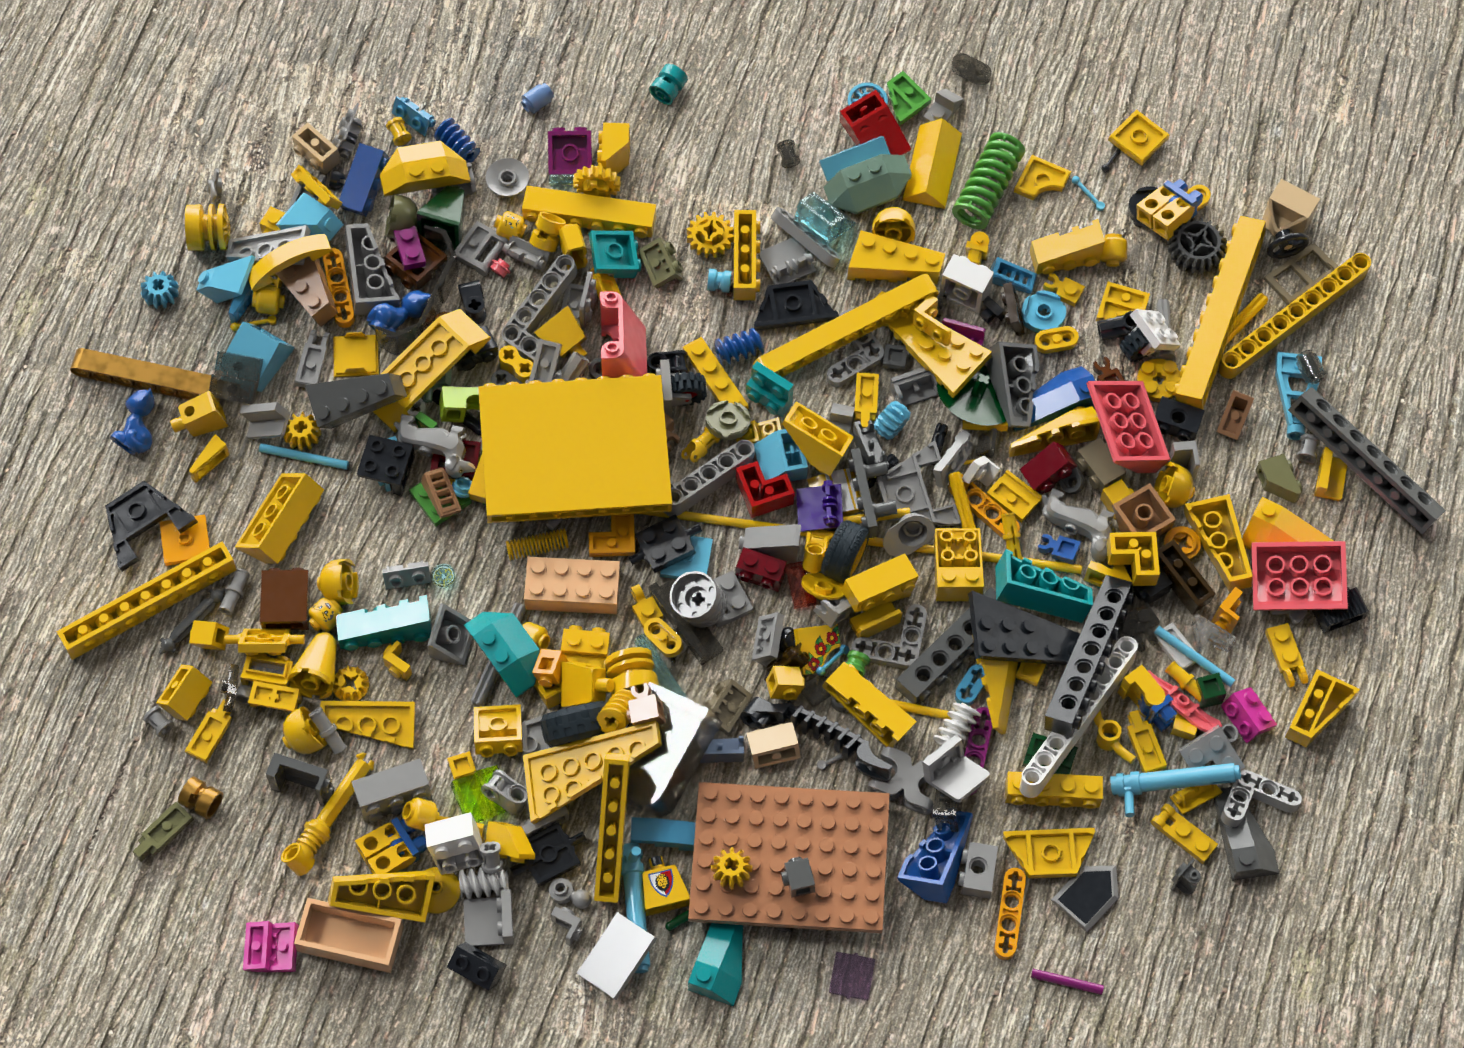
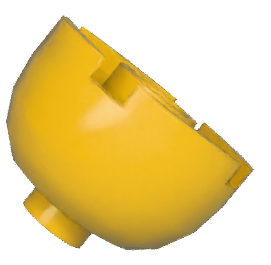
M890 207L880 211L874 218L872 233L910 243L915 240L916 227L912 216L906 210L899 207Z
M1168 462L1164 465L1168 467L1165 472L1160 470L1154 484V489L1165 505L1173 509L1181 507L1189 499H1192L1195 487L1193 486L1192 475L1186 468L1179 464Z
M351 559L330 561L323 567L320 577L317 578V587L324 598L335 600L339 605L353 604L352 598H357L358 573L353 572L351 566H355Z
M304 706L291 712L285 719L282 740L288 749L292 748L300 754H312L321 750L327 745V742L324 738L320 737L319 729L309 717L311 712Z

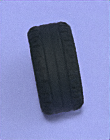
M849 520L841 522L831 539L822 562L821 571L825 576L844 583L846 579L854 575L869 541L870 533L868 529Z

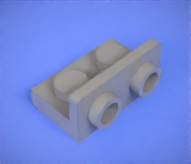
M776 612L759 617L752 660L765 667L778 657L783 630V614Z

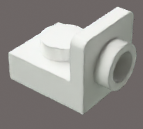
M982 456L971 463L962 479L968 484L977 480L988 487L993 483L1001 469L988 458Z

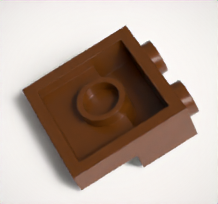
M418 232L417 234L426 260L425 267L404 270L397 246L385 255L384 260L388 274L392 277L396 275L401 279V283L405 288H413L414 290H419L432 279V273L447 261V255Z

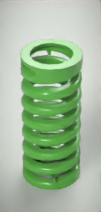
M1002 132L991 134L988 143L984 147V152L981 153L979 161L976 162L974 170L965 183V188L962 189L960 197L952 208V213L959 222L973 229H984L987 227L990 218L994 214V208L999 204L998 199H1001L1004 195L1003 190L1007 189L1008 181L1012 179L1013 172L1018 168L1017 163L1022 160L1026 152L1024 145L1018 139ZM996 158L1003 159V163L997 160ZM991 167L1001 170L1004 174L995 171ZM987 176H990V177L996 179V180L999 181L1000 183H997V182H994V181L990 180ZM982 185H985V186L991 188V189L994 190L995 192H992V191L987 190V189L984 188ZM977 194L986 197V198L989 199L990 201H987V200L982 199V198L979 197ZM973 203L981 206L985 210L977 208L973 205ZM964 209H967V210H969L971 213H973V214H974V217H972V216H970L968 213H966V211H965Z

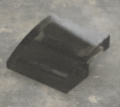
M217 351L215 372L211 374L209 391L215 398L253 404L260 380L263 359Z

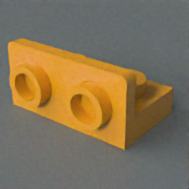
M1237 587L1232 590L1219 606L1210 622L1216 631L1221 634L1225 633L1227 636H1230L1240 620L1236 611L1242 603L1239 598L1243 592Z

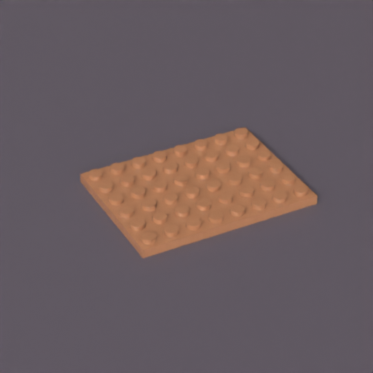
M699 782L688 921L882 933L890 793ZM731 847L734 848V853L742 849L744 851L743 857L749 856V864L752 865V871L749 872L750 880H743L742 887L734 883V889L732 890L729 888V883L724 887L720 886V880L715 881L713 878L715 872L711 871V865L715 864L714 856L721 857L720 851L722 849L726 853H730ZM794 857L808 858L815 882V892L791 898L789 887L783 885L781 872H784V863H787L788 860ZM728 866V869L731 868L733 871L736 870V868Z

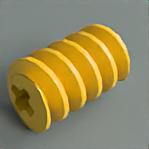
M625 689L616 690L598 713L597 721L603 732L609 733L624 729L629 724L626 711L629 709L628 701L636 699L631 691Z

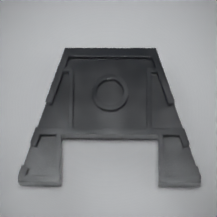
M142 481L105 505L114 541V551L118 560L117 565L122 572L140 561L129 545V542L154 525L170 517L181 534L198 523L192 514L187 513L182 507L173 503L164 494L145 481Z

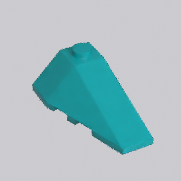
M711 923L690 975L688 991L734 1007L742 985L743 925Z

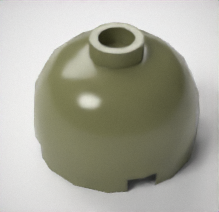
M393 194L389 205V217L387 216L385 236L394 238V230L409 229L412 226L417 227L418 208L415 202L408 197Z

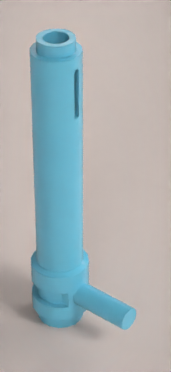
M1234 763L1147 773L1134 771L1128 775L1116 773V776L1110 777L1113 795L1124 796L1125 816L1133 817L1135 816L1134 795H1142V792L1232 783L1241 779L1240 766Z
M626 843L623 845L621 871L624 882L627 919L647 931L642 878L644 864L641 863L643 852L638 843ZM649 952L635 973L648 972V967H650Z

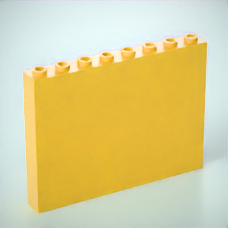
M647 373L637 377L632 375H622L620 378L601 376L597 379L589 380L581 377L573 381L555 379L551 382L534 380L525 384L509 382L506 385L487 383L483 386H478L487 523L672 511L661 375Z

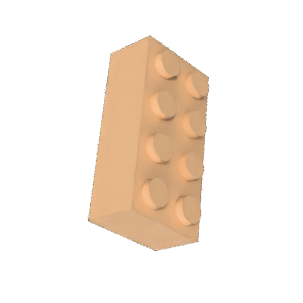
M527 557L524 592L526 610L617 614L620 561Z
M307 898L294 945L297 952L391 973L404 926L402 919L329 906L328 902Z

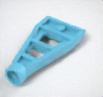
M1277 352L1275 377L1287 423V438L1291 440H1300L1301 435L1305 434V426L1288 411L1291 407L1290 399H1298L1304 392L1292 391L1288 378L1307 379L1306 391L1311 387L1317 391L1322 375L1321 356Z

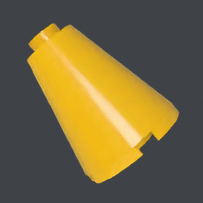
M326 632L316 634L288 675L287 680H290L289 686L300 689L301 695L312 698V695H319V699H325L334 690L337 641L333 635Z

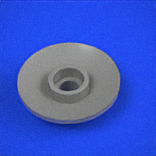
M499 159L489 166L486 172V183L494 194L502 197H513L526 189L529 183V172L527 167L517 159Z

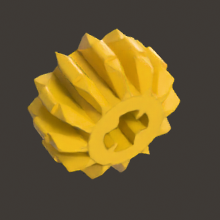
M303 412L300 414V417L293 414V420H288L284 441L289 443L292 449L298 446V449L302 451L307 446L311 450V443L318 444L319 442L318 437L321 436V429L317 426L312 414L307 417Z
M733 847L730 848V853H726L722 849L720 851L721 857L714 856L715 864L711 865V871L715 872L713 875L714 880H720V886L724 887L729 883V888L732 890L734 889V883L742 887L743 880H750L749 872L752 871V865L749 864L750 857H743L744 851L742 849L737 853H734ZM728 866L736 868V870L733 871L731 868L728 869Z

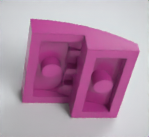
M269 921L246 923L243 970L251 972H296L297 950L294 941L299 925L296 922L272 924Z

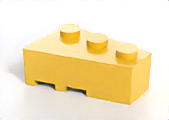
M1099 219L1093 220V225L1079 229V226L1072 227L1073 232L1061 236L1057 232L1033 240L1031 242L1030 255L1035 273L1050 274L1058 270L1064 269L1068 271L1076 267H1091L1100 263L1105 240Z
M1317 669L1285 738L1307 747L1355 700L1360 689Z

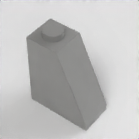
M801 525L745 528V536L740 535L739 549L745 547L787 561V563L797 564Z

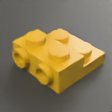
M571 625L569 629L563 628L561 651L569 662H582L605 668L604 660L609 654L610 633H607L604 628L600 627L592 628V631L583 630L578 625Z
M521 704L474 707V744L476 755L489 758L497 753L514 756L518 752H523Z

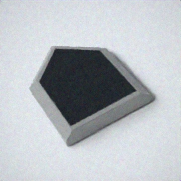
M1082 866L1077 876L1072 877L1051 901L1083 930L1088 932L1119 899L1116 866Z

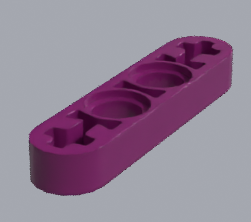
M980 707L976 711L981 716L982 714L986 715L987 720L985 721L984 728L979 729L981 716L973 715V719L977 723L971 724L970 729L972 731L969 732L964 756L967 758L977 757L980 760L979 766L984 768L992 731V722L989 709L987 707ZM975 735H981L984 737L985 743L977 746L972 742V738ZM976 789V790H975L973 793H971L970 795L975 794V793L978 791V789Z

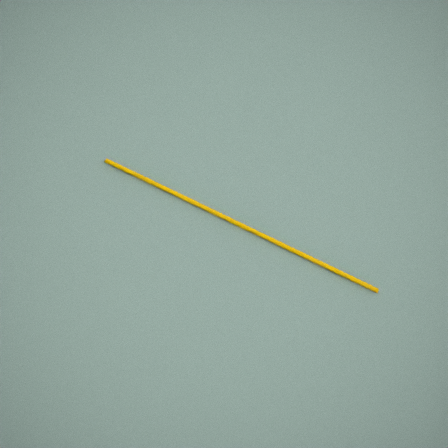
M449 479L450 482H451V485H452V483H453L455 480H454V479ZM688 511L677 516L680 520L738 528L784 525ZM664 512L638 513L665 518L670 517ZM805 531L800 532V536L806 537L807 532H811V534L815 536H830L831 540L835 531ZM869 538L867 545L884 547L883 538ZM926 544L914 552L934 554V545ZM982 552V561L998 563L1003 554ZM1027 558L1032 560V565L1041 569L1047 567L1053 571L1081 574L1082 565Z

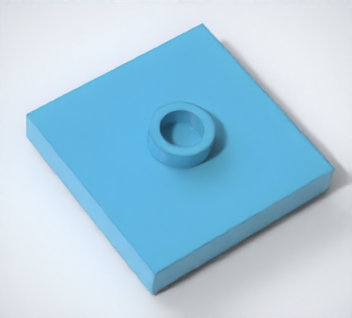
M697 536L690 537L691 544L696 553L661 570L660 577L677 579L684 573L691 571L707 574L713 539Z

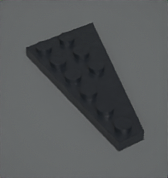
M971 591L968 594L975 659L1067 665L1080 633L975 591Z

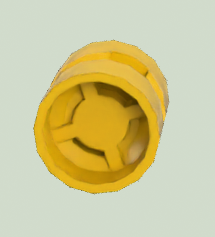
M540 212L535 223L537 229H534L531 234L530 244L547 252H555L560 241L558 237L559 230L566 224V221L554 214Z

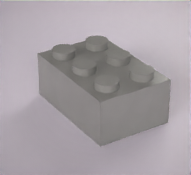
M421 759L351 781L364 822H377L383 816L391 813L393 815L400 814L403 811L404 805L416 797L429 801L433 800Z

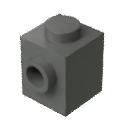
M794 857L788 860L787 863H784V872H781L783 885L789 887L791 898L815 892V882L808 858Z

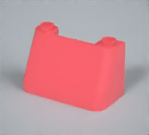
M613 291L600 292L601 336H606L607 334L612 338V341L605 343L601 348L602 376L620 378L622 375L637 377L647 374L646 328L619 293Z

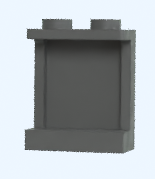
M274 752L266 772L271 790L281 792L285 780L315 789L319 804L325 806L335 790L329 771Z

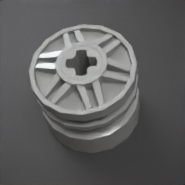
M699 571L686 572L679 576L672 584L670 603L674 611L692 626L699 628L710 627L719 622L725 614L727 607L726 595L723 589L707 574Z

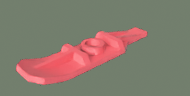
M1148 670L1164 690L1165 696L1169 694L1172 697L1173 701L1170 706L1192 725L1204 732H1207L1216 725L1222 727L1220 720L1204 712L1198 703L1195 704L1179 691L1177 685H1171Z

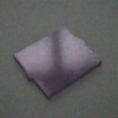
M836 951L829 993L846 996V999L856 998L868 1001L875 959L858 956V953L853 955Z

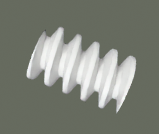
M953 703L952 706L956 712H948V716L952 720L944 719L943 723L947 728L939 727L938 731L942 736L934 735L933 739L939 746L954 735L962 740H967L963 732H971L972 730L969 728L968 723L976 724L977 722L972 716H981V714L964 703Z
M479 867L478 874L475 875L473 869L470 868L468 876L465 875L463 869L459 872L461 899L463 893H465L469 900L473 892H475L477 898H481L482 891L485 892L487 897H490L492 890H494L497 896H500L501 889H509L507 870L504 871L502 869L497 873L485 874L482 871V867Z

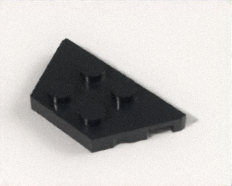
M812 280L768 285L757 319L754 322V329L759 331L828 322L839 317V314L831 308L827 298L818 291V287Z

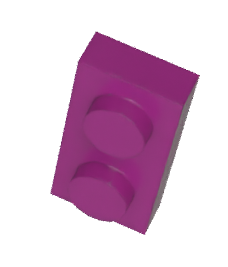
M412 226L409 229L394 230V239L404 270L425 267L426 260L416 227Z

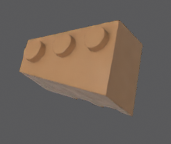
M308 256L304 260V265H291L276 273L320 327L338 314L319 258L312 261Z

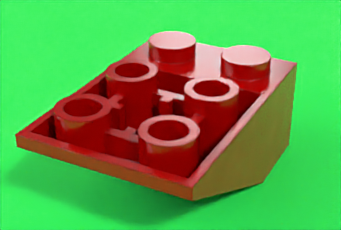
M877 90L840 110V123L856 145L879 136H884L891 155H904L911 150L892 112Z

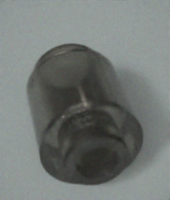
M1305 350L1296 356V365L1306 383L1317 384L1324 379L1323 376L1326 374V371L1316 353H1313L1312 350Z

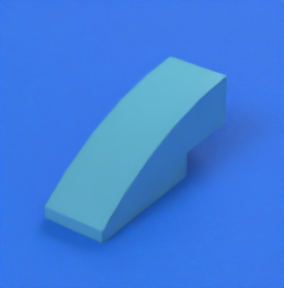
M879 136L819 160L826 181H829L844 168L880 154H891L884 136Z

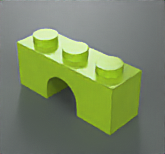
M442 386L439 399L441 422H464L467 410L476 409L480 411L478 388Z

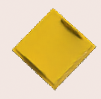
M363 332L346 333L345 336H334V377L378 375V334L365 335Z

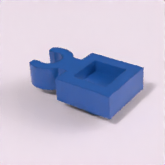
M1048 534L1042 535V541L1049 544H1039V552L1043 554L1052 552V559L1074 565L1081 548V541L1060 535L1056 541Z

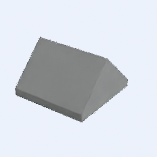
M441 603L427 645L429 657L457 665H464L472 641V636L464 624L471 619Z

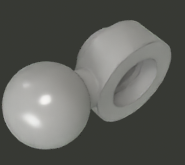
M558 878L550 884L549 894L555 903L565 904L572 900L573 904L579 909L587 908L591 904L590 893L586 890L574 891L571 882L565 878ZM559 887H565L562 892L557 891Z

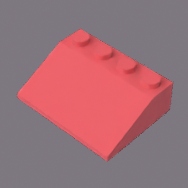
M1088 381L1086 383L1115 464L1136 473H1156L1170 461L1143 381Z
M1346 541L1252 543L1253 611L1348 609Z

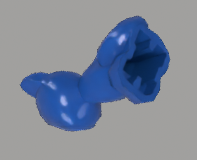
M420 290L411 291L403 297L401 307H394L388 303L378 304L367 316L368 325L388 342L395 343L398 335L396 329L407 320L408 316L413 319L421 318L427 309L428 299L431 294Z
M151 388L149 390H138L126 400L125 405L131 414L126 420L124 430L115 431L110 437L115 444L131 455L144 453L152 445V434L143 423V417L151 413L155 404Z

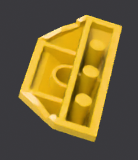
M436 141L397 148L381 172L380 180L384 196L469 183L470 176L466 160L443 142Z

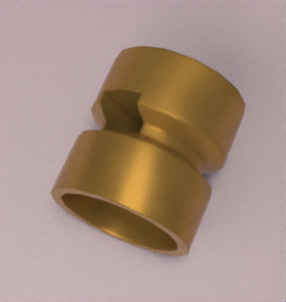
M193 776L183 786L178 797V803L189 810L195 808L196 814L205 819H210L222 802L223 792L212 786L207 787L204 781Z

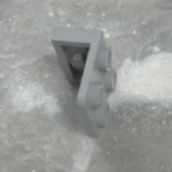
M589 271L587 272L584 286L570 284L568 286L561 308L562 310L566 306L570 307L582 330H585L586 322H591V304L595 303L597 290H595L596 279H593V272Z
M956 735L944 742L941 747L922 761L925 782L956 802H962L990 778L989 771L964 756L962 739Z

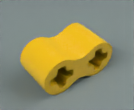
M508 345L501 348L499 351L500 368L525 384L526 380L530 378L533 362L522 358L518 350L513 346Z

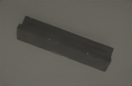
M671 579L660 587L657 582L653 583L648 587L649 595L653 596L661 612L700 665H704L724 651L723 647L708 627L699 628L692 626L674 611L670 603V591L674 580Z

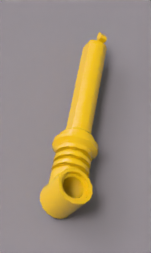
M362 752L356 755L358 759L317 818L311 819L310 822L306 821L303 833L297 839V843L290 844L283 851L281 860L296 875L303 876L312 869L315 863L314 854L318 852L317 849H320L324 842L329 841L331 825L354 793L351 781L365 777L369 770L373 771L374 761L370 760L368 764L363 761L366 753Z

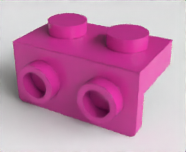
M1251 687L1233 693L1221 704V708L1246 743L1251 742L1257 735L1272 730L1277 725Z

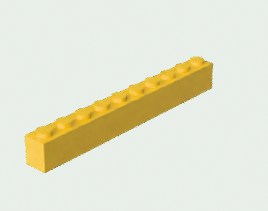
M1240 216L1238 223H1234L1232 227V240L1227 241L1225 259L1221 258L1219 263L1220 273L1213 279V292L1207 296L1206 311H1202L1200 315V328L1195 329L1193 347L1188 348L1186 355L1188 361L1186 365H1182L1180 383H1176L1173 396H1176V401L1204 409L1266 236V221Z

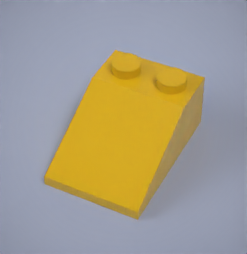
M797 401L782 423L810 465L814 466L820 473L827 474L828 476H831L854 436Z

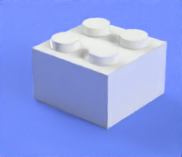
M953 254L942 274L939 296L979 314L984 305L982 301L990 294L994 272L984 265H977L964 256L959 257Z

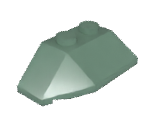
M880 154L840 170L823 188L831 207L859 214L899 198L908 180L911 179L912 173L905 155Z

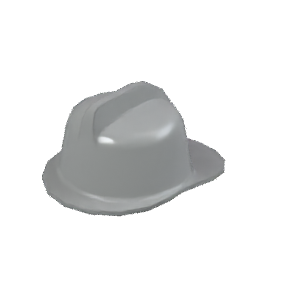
M917 513L906 514L886 532L883 538L885 551L895 557L904 553L909 555L933 539L935 526L924 515Z

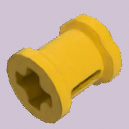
M395 117L386 124V128L393 135V143L396 146L405 145L412 139L410 132H407L404 126L405 121L402 117Z

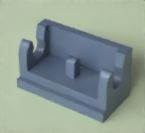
M744 736L728 739H701V737H696L697 763L744 762Z

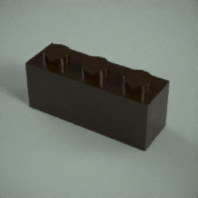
M1173 539L1158 549L1159 566L1172 581V590L1189 612L1194 614L1209 604L1216 593Z

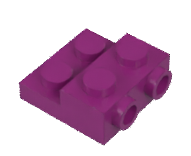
M563 127L552 128V131H548L549 176L574 175V173H577V169L583 170V166L591 168V130H587V127H575L574 131H565Z

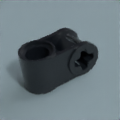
M480 280L459 284L458 289L466 315L476 324L483 323L487 313Z
M685 350L654 352L647 359V373L656 375V369L658 368L652 365H660V360L669 359L670 373L686 372L689 374L690 369L687 368L686 361L688 353Z

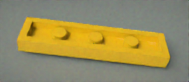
M702 337L683 346V350L688 353V360L697 373L704 375L706 386L717 402L728 401V403L733 404L737 402L748 409V403Z

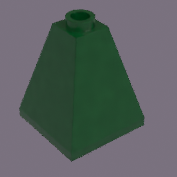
M460 186L445 187L417 212L418 233L433 245L454 251L462 241L465 193Z

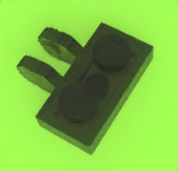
M1148 603L1127 613L1125 622H1121L1119 625L1120 633L1116 640L1118 641L1124 636L1134 638L1138 643L1137 649L1139 652L1146 650L1145 644L1139 636L1142 633L1151 645L1158 644V639L1151 628L1159 625L1160 621Z

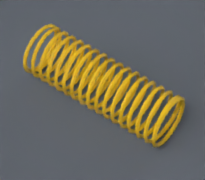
M565 528L563 530L560 529V532L558 529L556 532L553 530V534L551 531L549 534L546 532V536L544 533H542V536L539 533V538L537 534H535V538L534 535L528 536V540L526 536L524 539L521 537V542L519 538H517V541L516 539L514 541L510 540V543L506 540L510 561L514 560L513 550L516 559H518L516 547L519 558L521 559L520 548L523 558H525L523 545L527 557V545L530 556H532L531 546L534 555H536L534 543L537 554L539 555L538 544L541 554L543 553L541 541L544 552L546 553L545 542L548 552H550L548 539L552 552V539L557 551L555 537L559 550L561 549L559 537L562 549H564L562 535L566 548H569Z

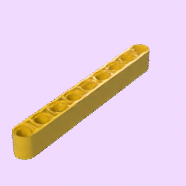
M1364 253L1353 255L1223 355L1219 365L1220 375L1227 379L1236 377L1362 281L1371 266L1370 257ZM1275 326H1280L1283 329H1277ZM1259 338L1265 339L1267 342H1263ZM1226 363H1231L1234 367H1230Z
M922 274L760 356L753 362V365L758 361L781 377H784L912 312L930 295L937 298L939 292L930 276Z

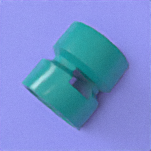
M669 63L665 64L658 77L650 85L649 92L659 102L670 105L679 94L678 91H681L687 83L688 76L678 66Z

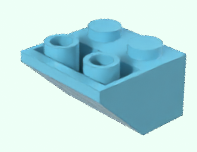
M786 429L777 430L754 444L756 460L765 480L784 474L788 475L790 482L807 479L808 465L806 457Z

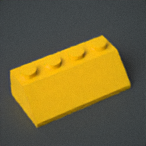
M281 473L235 548L266 564H278L284 559L290 544L296 540L301 526L308 521L309 514L313 507L319 503L324 489L306 473Z

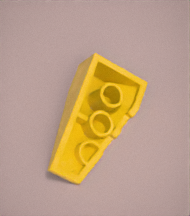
M1264 497L1261 498L1242 537L1244 547L1250 550L1252 543L1334 541L1283 506Z
M976 659L977 664L981 663L985 674L981 681L990 695L986 701L993 729L1001 735L1006 734L1018 662Z

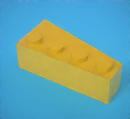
M1230 494L1185 504L1184 515L1192 529L1198 534L1204 550L1228 591L1231 592L1235 587L1239 590L1252 587L1253 576Z
M843 662L822 685L835 700L885 747L893 748L917 722L879 691L870 681L862 677L859 671L851 664L848 665Z
M433 870L334 876L332 877L328 903L329 906L425 923L435 874Z

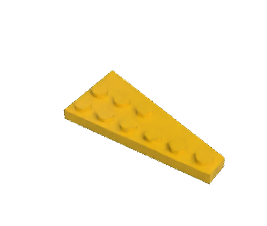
M881 291L876 297L884 294L885 292ZM914 310L884 325L889 327L894 333L893 336L898 341L901 340L906 345V350L924 369L930 371L936 377V381L946 387L948 394L952 398L991 358L992 351L952 329L951 342L948 346L935 341L931 336L918 330L913 325Z
M655 720L523 755L530 821L533 824L538 823L603 782L606 753L630 755L631 765L662 746L659 723Z

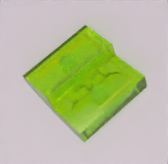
M497 765L477 770L474 775L453 780L450 784L462 815L471 812L476 823L507 812L497 803L485 797L481 791V787L492 779L493 772L499 770Z

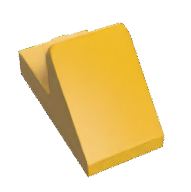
M1093 561L1090 562L1083 579L1101 587L1106 575L1132 582L1124 565H1114L1113 569H1110L1103 564Z

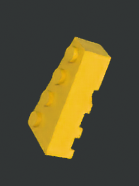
M861 230L848 267L847 280L860 278L866 279V281H875V279L897 283V281H910L922 274H928L934 285H938L944 266L945 253Z

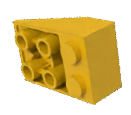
M935 528L936 601H969L968 594L971 591L983 595L984 579L980 528Z

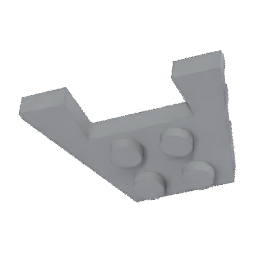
M936 441L929 443L928 446L917 451L910 458L889 469L887 476L876 478L882 502L895 500L897 509L910 507L911 513L924 515L934 525H961L956 504L932 509L921 475V467L939 463L941 460ZM901 518L889 519L888 521L889 523H898Z

